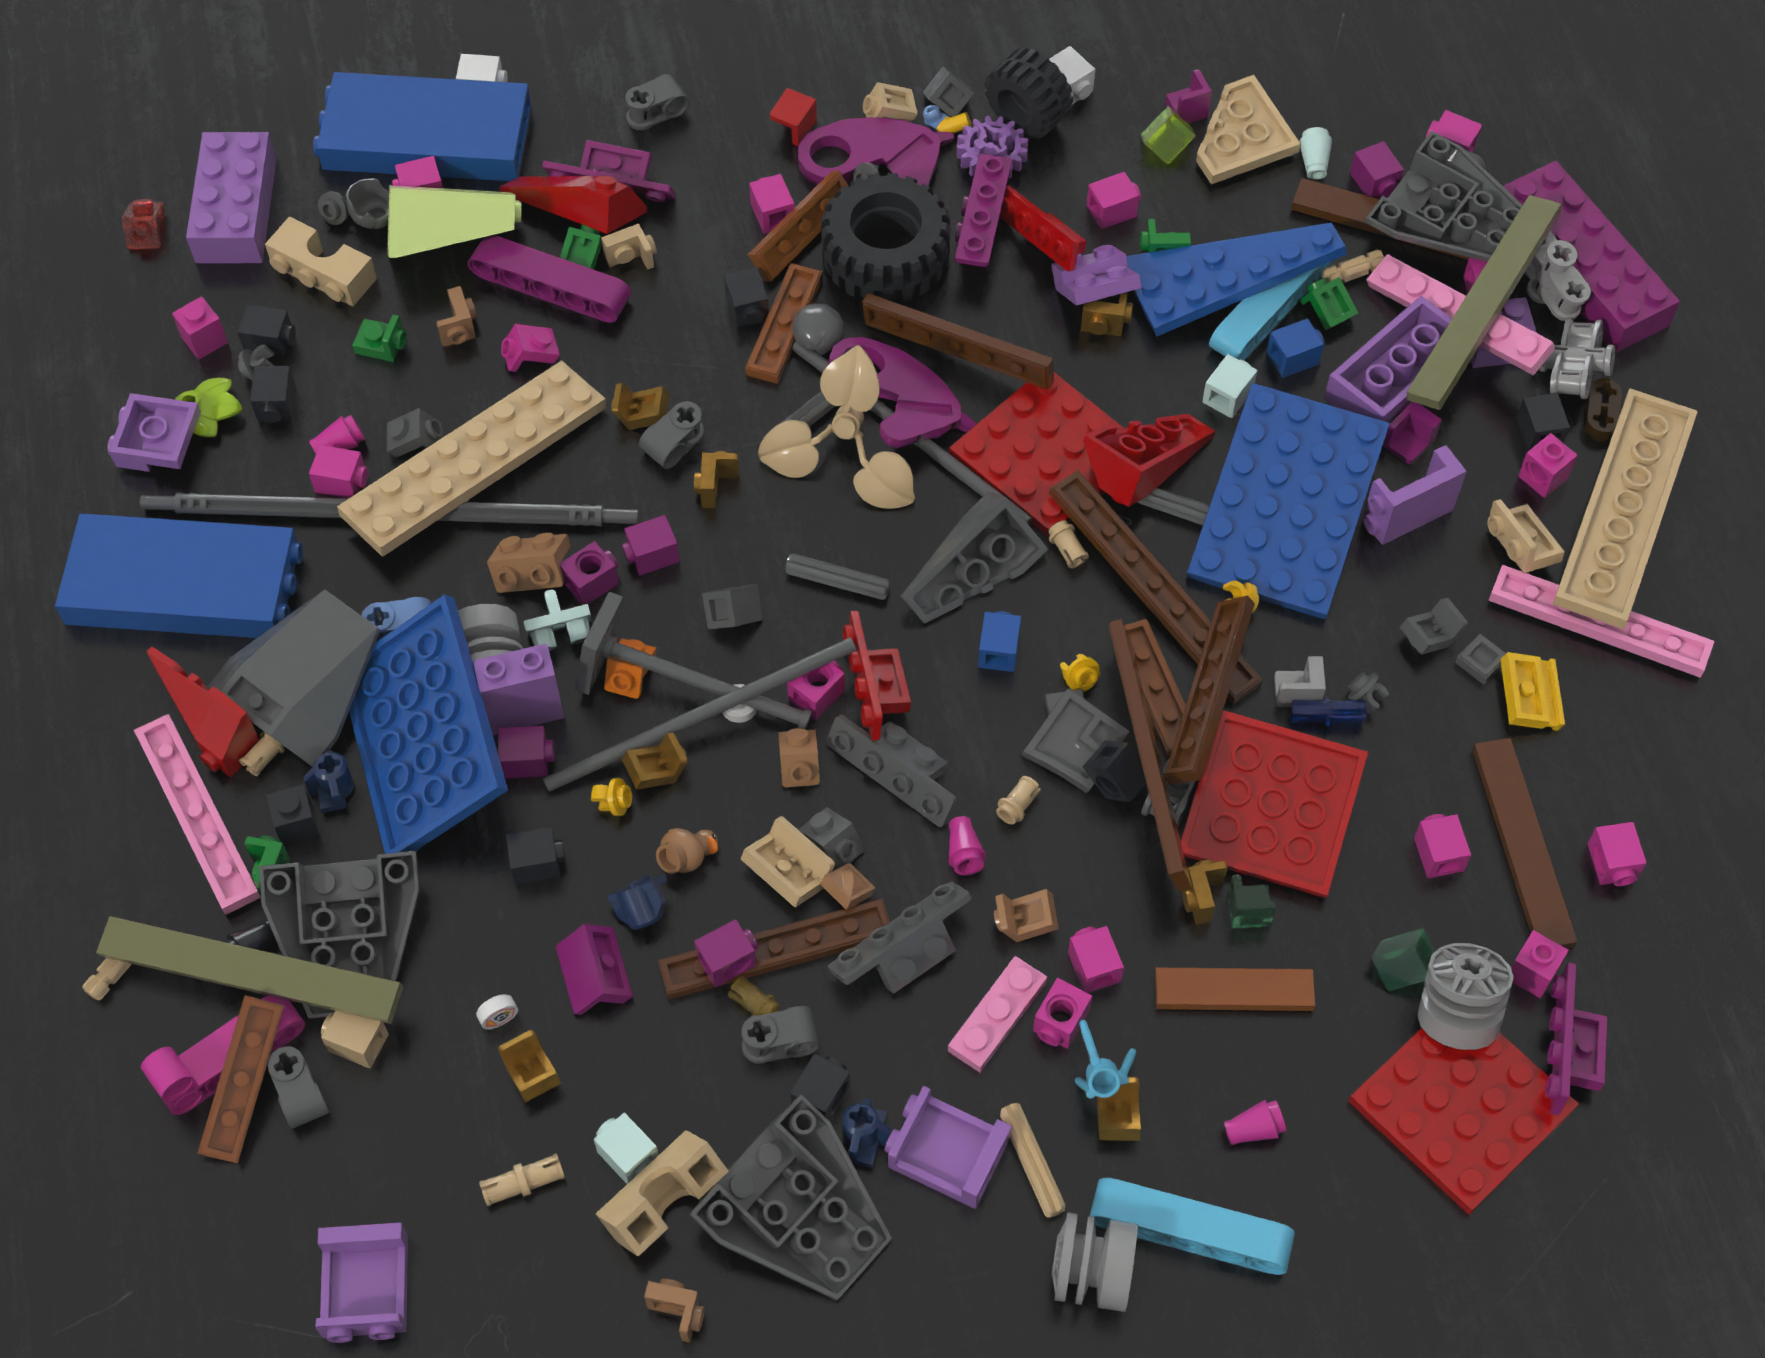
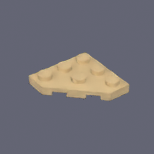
M1251 75L1224 86L1219 104L1208 125L1205 138L1198 149L1196 162L1209 182L1214 184L1299 153L1301 144L1256 77Z

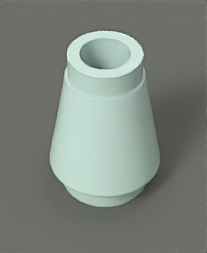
M1309 128L1302 133V138L1299 140L1301 144L1300 149L1307 177L1312 180H1319L1327 176L1332 138L1324 128Z

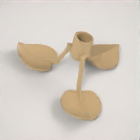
M856 345L842 356L833 360L825 368L820 379V387L825 399L832 405L841 406L832 424H829L817 437L812 438L810 427L805 422L799 420L784 421L766 434L759 446L758 457L763 463L784 476L793 478L803 477L811 473L819 461V452L814 446L815 444L820 443L833 432L842 439L854 437L860 463L864 467L855 474L853 479L854 487L859 496L867 503L880 508L894 509L904 507L913 503L916 498L913 474L906 460L899 454L888 451L876 453L872 456L870 462L866 459L862 440L863 433L860 431L864 420L863 412L870 410L875 405L879 397L880 385L871 359L860 345Z

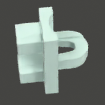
M555 590L545 591V600L549 614L523 621L527 638H532L534 646L547 644L549 651L557 649L553 631L567 628L571 645L583 643L590 631L589 622L591 621V614L588 604L561 611Z

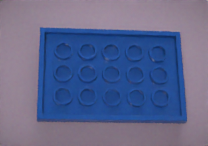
M1252 383L1188 568L1187 578L1223 588V585L1230 581H1239L1242 584L1248 582L1256 586L1259 600L1326 620L1390 423Z
M444 594L375 643L349 710L385 854L417 851L508 791L455 598Z

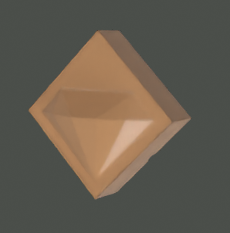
M850 862L826 874L820 883L846 910L870 898L875 890V887Z

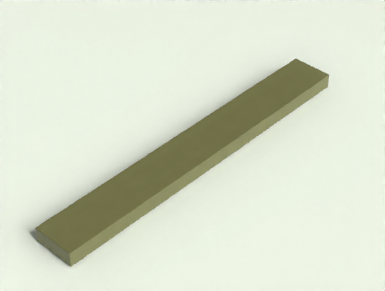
M1532 195L1528 196L1407 390V400L1438 410L1442 408L1561 214V203Z
M109 916L96 951L101 957L389 1024H392L404 987L400 982L112 916Z

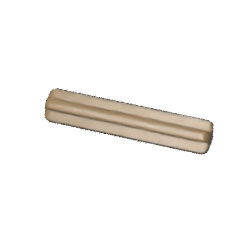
M1013 1103L1001 1109L1000 1117L1003 1122L1012 1125L1010 1139L1044 1215L1050 1218L1065 1211V1202L1021 1105Z

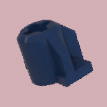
M333 750L325 751V754L316 759L313 768L304 775V782L309 796L318 795L321 813L347 808L346 797L353 791L354 781L343 755L335 753Z
M665 874L654 878L645 875L630 883L629 886L621 888L606 897L619 920L628 924L631 929H641L660 920L666 902L660 885L668 880Z
M864 1098L862 1103L851 1105L844 1112L842 1140L847 1149H849L848 1156L852 1164L873 1168L878 1146H886L891 1134V1128L885 1125L887 1111L872 1107V1100Z

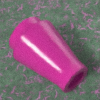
M349 415L345 418L340 416L309 442L316 454L319 445L349 450L359 447L358 443L365 440V437L354 417Z
M965 816L953 818L949 822V865L954 868L957 874H975L984 867L986 853L972 827L970 818Z
M1263 1100L1231 1120L1223 1122L1231 1145L1241 1142L1279 1138L1278 1134L1287 1131L1276 1100L1268 1103L1266 1100Z

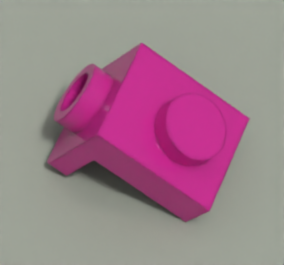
M515 324L508 336L503 339L501 345V353L506 360L508 371L513 372L518 370L523 360L554 364L560 356L552 328Z

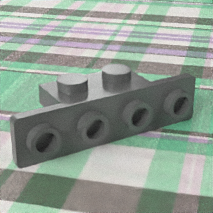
M841 714L835 718L826 739L828 747L938 827H942L947 823L956 804L957 797L934 781L944 773L948 764L947 761L938 756L934 750L924 746L910 736L902 727L895 725L891 721L881 726L880 740L872 741L868 732Z
M953 881L938 886L924 900L903 910L899 917L886 926L875 929L867 939L855 947L843 951L836 960L828 965L831 974L848 985L876 966L885 987L893 994L956 951L942 920L971 901L970 893Z

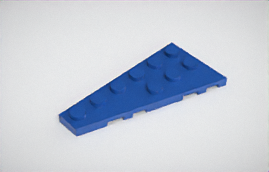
M1326 223L1126 256L1128 268L1140 276L1141 288L1132 291L1157 337L1347 255L1346 246L1333 224Z

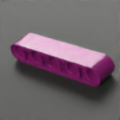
M496 235L483 237L468 260L469 269L480 278L608 323L617 320L632 293L630 287L616 277Z

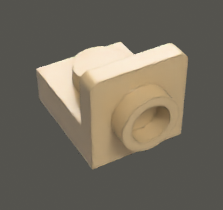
M877 82L863 102V112L866 114V118L888 117L913 122L918 114L912 89Z
M639 224L601 237L604 258L609 268L618 264L628 263L639 256L642 258L647 270L654 268L653 255L657 253L655 243L650 234L645 236Z

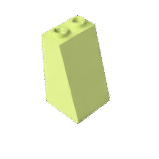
M389 185L388 257H402L514 230L515 222H521V202L515 200L516 195L511 192Z

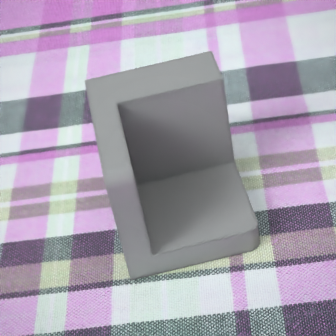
M1308 656L1304 671L1275 672L1276 707H1321L1326 690L1323 656Z

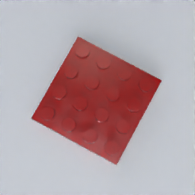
M1054 372V382L1049 389L1026 382L950 446L949 454L1032 517L1031 523L1047 537H1050L1048 531L1054 524L1064 520L1068 524L1072 522L1049 495L1051 487L1079 470L1100 495L1105 493V491L1100 489L1083 443L1084 436L1103 425L1114 424L1118 429L1124 427Z
M1223 710L1202 780H1199L1182 836L1181 844L1184 856L1198 861L1213 860L1214 863L1225 861L1228 870L1327 898L1368 752Z
M1423 1028L1350 1096L1348 1101L1468 1215L1579 1105L1569 1095L1560 1114H1551V1099L1545 1096L1546 1083L1549 1076L1501 1033L1489 1046L1477 1050H1461L1439 1043L1431 1038Z

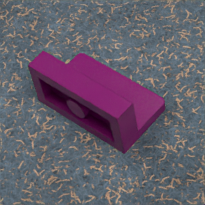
M583 924L557 944L556 950L574 1014L582 1015L598 1002L624 1004L633 997L614 927Z

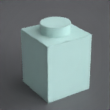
M1227 354L1206 381L1202 403L1233 418L1246 401L1251 385L1255 383L1258 370L1251 367L1247 362Z
M625 1112L617 1119L611 1118L602 1124L596 1133L597 1136L594 1138L597 1153L626 1184L658 1156L657 1146Z

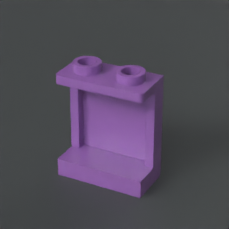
M1447 445L1434 450L1426 477L1395 492L1390 491L1381 478L1373 481L1363 514V523L1366 530L1371 535H1375L1382 545L1454 510L1467 471Z
M547 644L481 658L473 662L479 691L483 698L493 735L498 734V728L528 727L565 718Z
M923 1086L918 1096L914 1094L910 1096L902 1116L906 1120L901 1130L894 1129L888 1138L884 1151L889 1153L888 1167L976 1209L1010 1141L1012 1125L997 1119L993 1126L932 1097L931 1089Z
M402 1222L318 1228V1246L322 1250L320 1318L316 1319V1329L322 1338H327V1341L334 1343L349 1342L353 1336L369 1335V1338L375 1340H387L394 1338L395 1333L406 1332L408 1234Z

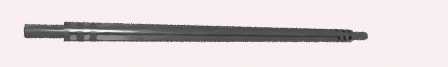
M176 493L175 496L141 495L140 508L148 510H175L176 514L341 518L337 506L348 499ZM464 502L437 521L566 524L570 526L595 525L602 527L603 523L638 524L639 510L604 509L603 505Z

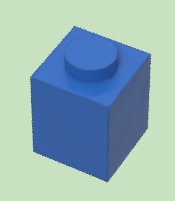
M1305 319L1272 331L1270 333L1267 354L1281 377L1284 378L1319 365L1325 343L1321 332L1315 330L1310 321Z
M1005 611L984 613L978 668L1015 672L1021 616L1012 615Z

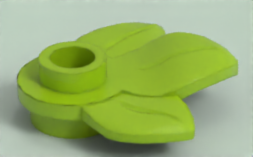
M219 377L203 381L195 390L185 391L175 398V400L198 403L201 412L193 432L194 434L202 437H216L218 432L217 421L242 412L243 409L239 401L228 393L233 384L230 379Z

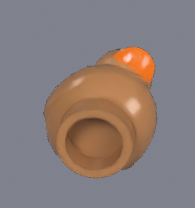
M670 829L662 838L660 847L656 851L657 863L662 870L670 874L694 871L702 864L704 856L717 852L718 837L713 831L707 829L700 830L695 835L685 829Z

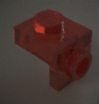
M138 199L129 204L121 217L126 247L128 249L160 247L159 225L165 216L163 202H152L151 199Z

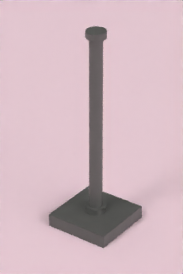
M612 592L608 593L582 645L575 685L576 691L589 695L606 658L610 659L613 656L719 696L740 688L616 642V632L623 597ZM762 695L742 703L748 707L799 725L798 728L805 730L813 711L808 708L802 711Z

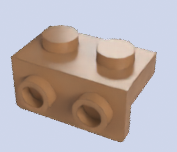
M542 533L533 538L520 539L518 536H511L500 541L487 561L496 591L504 593L561 587L565 579L560 563L571 547L567 534L553 535L552 533Z

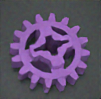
M990 116L985 117L984 123L974 119L973 128L965 125L963 127V135H958L957 158L961 159V168L970 167V176L975 174L980 154L1011 158L1012 164L1009 178L1012 177V169L1020 172L1022 170V162L1027 161L1028 138H1024V130H1015L1014 121L1009 122L1007 125L1004 124L1003 117L1001 116L996 122H993Z

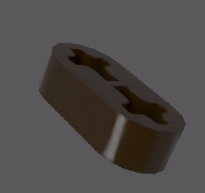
M1600 378L1594 381L1591 385L1588 399H1586L1584 432L1589 438L1597 442H1605L1612 438L1620 416L1622 389L1612 379ZM1600 392L1607 393V404L1602 403V393ZM1599 416L1604 417V426L1606 428L1599 427V422L1597 421Z

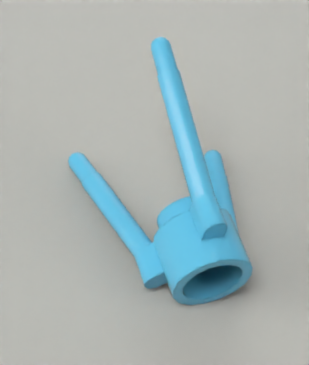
M1081 1020L1079 1025L1091 1063L1086 1069L1087 1081L1077 1077L1075 1078V1083L1086 1092V1096L1089 1099L1095 1096L1101 1098L1110 1097L1119 1090L1120 1084L1128 1083L1127 1075L1135 1059L1136 1050L1131 1048L1128 1051L1120 1070H1118L1115 1063L1111 1060L1099 1057L1086 1020Z

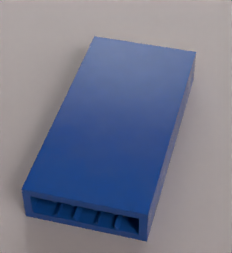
M334 72L331 85L326 86L325 111L321 110L319 115L320 134L315 136L313 141V152L315 156L319 157L322 170L397 174L395 169L397 164L434 156L440 177L512 181L519 177L532 107L529 87L526 83Z
M79 513L55 608L64 625L258 638L290 614L287 603L289 595H294L296 590V575L294 571L296 564H300L302 561L303 545L301 542H298L293 528Z

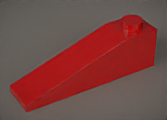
M520 176L499 187V192H511L516 195L515 199L606 234L647 212V206L630 186L617 182L611 176Z
M1190 414L1159 417L1156 419L1155 424L1143 425L1139 420L1130 421L1127 428L1120 429L1114 424L1103 425L1086 434L1083 443L1100 489L1111 495L1116 502L1129 507L1152 493L1210 441L1216 431Z
M151 647L146 652L202 752L199 756L200 759L213 772L220 769L231 778L243 767L239 760L259 741L248 713L214 686L208 689L200 677L194 673L188 676L177 662Z

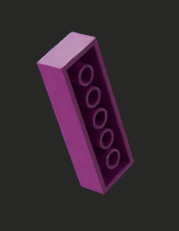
M1557 161L1549 163L1503 186L1522 205L1529 195L1561 203L1562 212L1551 228V232L1557 240L1567 241L1575 247L1577 259L1573 266L1580 272L1591 289L1587 302L1581 305L1580 314L1588 323H1595L1596 320L1603 321L1602 339L1607 345L1615 346V353L1671 325L1680 300Z

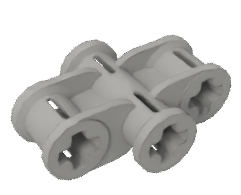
M1550 230L1524 272L1530 278L1526 286V292L1533 301L1546 304L1556 318L1565 321L1567 318L1574 320L1581 311V305L1587 302L1591 289L1580 272L1573 266L1577 259L1575 247L1567 241L1557 240Z
M1572 318L1565 320L1561 345H1554L1555 350L1539 368L1540 372L1552 369L1550 394L1580 395L1581 399H1588L1593 372H1604L1605 376L1612 375L1615 361V346L1608 344L1606 348L1601 347L1603 338L1602 320H1596L1595 323L1574 322Z

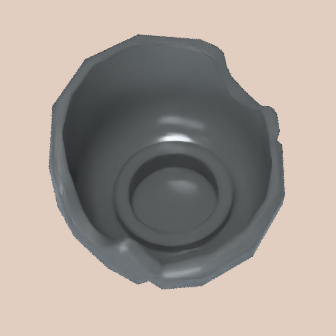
M375 178L359 180L350 185L346 192V201L349 215L353 221L362 227L374 230L388 226L389 190L383 188L380 181Z
M814 303L803 307L797 312L792 332L796 342L808 350H816L821 355H825L835 344L843 340L844 321L839 312L829 305Z

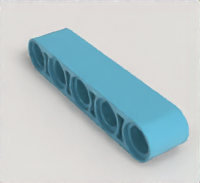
M1331 262L1243 299L1216 328L1210 339L1209 347L1225 357L1229 354L1238 360L1244 361L1300 301V298L1308 292L1306 287L1321 278L1322 270L1329 267Z
M1101 1178L1098 1180L1090 1216H1094L1095 1225L1100 1228L1107 1229L1110 1219L1138 1224L1137 1238L1275 1275L1287 1273L1295 1231L1292 1228L1278 1222L1113 1178Z

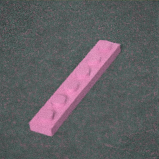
M1388 254L1366 279L1370 288L1406 307L1410 306L1420 296H1423L1451 318L1454 317L1466 297L1464 294ZM1501 314L1497 316L1480 344L1481 348L1533 376L1555 350L1552 341Z
M1502 565L1488 601L1701 678L1714 644L1713 640L1633 611L1630 612L1625 628L1621 629L1553 605L1559 587L1558 584Z
M167 714L135 729L134 732L224 914L227 915L261 898L170 715Z

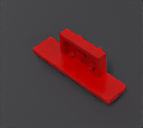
M1007 185L1000 218L1067 272L1074 271L1077 255L1085 253L1087 241L1052 213H1044L1010 185Z
M858 610L850 611L849 624L843 625V640L851 637L857 650L849 654V669L851 673H856L857 678H855L856 699L863 701L861 706L862 726L869 728L871 740L876 741L880 740L882 714L910 712L911 699L899 650H867Z

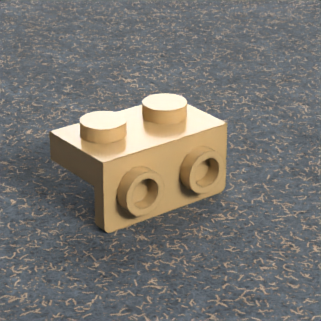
M1501 499L1493 501L1487 521L1489 531L1493 536L1497 537L1506 549L1509 558L1517 563L1523 573L1562 562L1565 551L1528 504L1508 509Z
M783 816L775 819L769 834L746 847L741 856V860L794 907H797L824 888L820 883L826 874L832 872L835 866L834 861Z

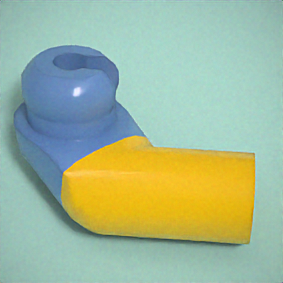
M929 105L923 111L925 124L934 132H953L954 134L963 131L965 125L972 127L967 112L949 117L940 111L936 105Z

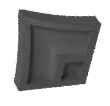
M1068 688L1021 755L1054 772L1087 793L1094 785V782L1082 766L1105 740L1123 742L1129 730Z

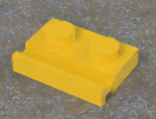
M1507 652L1500 661L1509 724L1540 729L1546 726L1552 727L1554 731L1561 729L1565 725L1555 659L1550 658L1548 661L1541 660V657Z

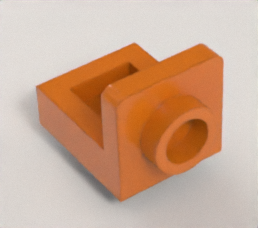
M622 638L619 642L656 656L657 647L645 645L639 640H626ZM611 656L610 659H607L604 689L637 699L642 693L643 677L648 669Z

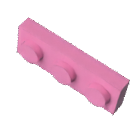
M1014 956L949 1043L948 1052L980 1073L1045 986L1047 976Z

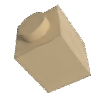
M337 1011L326 1017L321 1028V1039L329 1053L371 1069L389 1035L383 1022Z

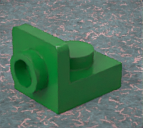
M1148 219L1147 230L1140 233L1141 252L1149 253L1191 246L1190 233H1156L1155 219Z
M581 225L580 230L569 227L560 258L594 270L600 250L603 248L602 236H600L601 231L585 225Z
M1325 277L1306 287L1309 293L1300 298L1302 305L1311 302L1325 330L1358 314L1340 277L1328 283Z
M392 315L389 324L364 319L352 345L354 353L394 362L398 351L402 350L406 344L407 332L403 329L401 318L398 315Z
M262 835L259 838L247 836L244 845L250 857L257 860L252 870V881L261 895L259 866L287 864L290 862V857L284 844L274 837Z

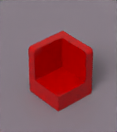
M787 88L771 110L770 120L792 128V143L795 146H799L817 122L816 99Z

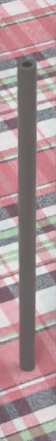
M797 342L793 344L792 350L823 373L829 362L825 357L815 350L804 348ZM879 399L870 409L882 420L893 415L895 412ZM931 439L913 443L982 497L988 491L1005 497ZM1009 500L1027 524L1030 525L1032 517Z
M849 637L543 778L548 791L551 792L622 759L627 750L653 745L661 741L667 733L677 734L857 650L854 642Z

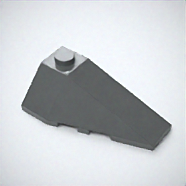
M988 491L961 518L904 591L901 598L923 623H927L961 606L963 601L979 593L984 594L994 589L993 586L1000 582L1022 575L1048 548L1006 497Z

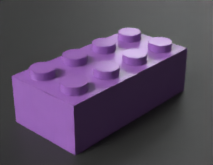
M202 132L186 235L195 263L263 262L277 160L269 132Z
M1420 296L1330 374L1324 400L1333 407L1391 423L1412 402L1407 400V390L1452 318L1423 296Z

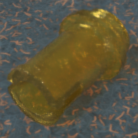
M745 977L738 978L731 986L732 990L729 991L728 997L751 1012L753 1016L779 1011L780 1004L776 1002V997L773 994L766 995Z

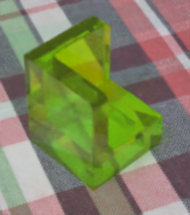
M1169 106L1141 134L1144 144L1167 164L1196 136L1192 127Z

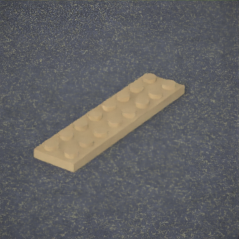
M560 361L338 505L339 516L383 557L606 409V398L563 361Z
M1629 388L1553 605L1621 629L1625 628L1698 412L1697 410Z

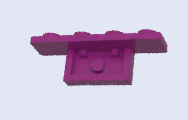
M586 140L580 167L543 161L542 168L550 176H611L617 182L630 186L635 193L645 194L646 199L654 202L664 203L665 199L675 200L676 192L670 185L647 181L652 160L650 152Z
M988 154L979 155L970 195L964 196L961 216H964L963 222H958L956 228L955 242H958L955 261L957 263L982 267L989 265L1010 174L1011 158Z
M1569 962L1561 975H1555L1551 988V997L1556 998L1557 1001L1549 1021V1030L1555 1031L1554 1040L1550 1043L1547 1055V1063L1553 1065V1072L1548 1077L1545 1096L1551 1099L1550 1113L1556 1115L1560 1114L1569 1098L1570 1085L1600 1091L1605 1083L1607 1016L1574 1009L1576 964Z

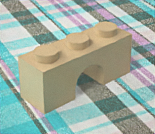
M290 216L265 243L270 258L269 262L275 270L298 278L307 287H316L337 302L343 301L354 306L377 279L372 258L345 244L329 257H318L323 250L317 230Z
M685 1130L606 1203L596 1215L617 1243L636 1256H639L668 1229V1226L661 1217L665 1209L672 1202L686 1195H692L700 1199L729 1171L708 1142Z

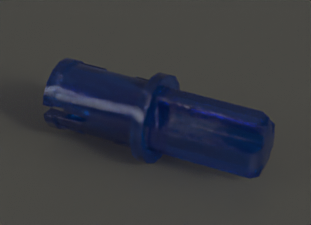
M1325 697V700H1292L1291 703L1292 723L1316 722L1325 723V726H1330V722H1364L1367 717V706L1364 701H1330V697Z

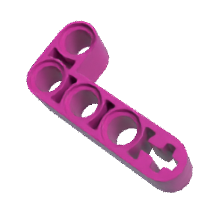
M266 996L261 1000L284 1005L270 1052L271 1055L274 1051L296 1038L303 1031L305 1021L289 1000ZM238 1016L179 1056L173 1048L163 1047L152 1052L142 1062V1072L173 1115H181L188 1112L216 1092Z

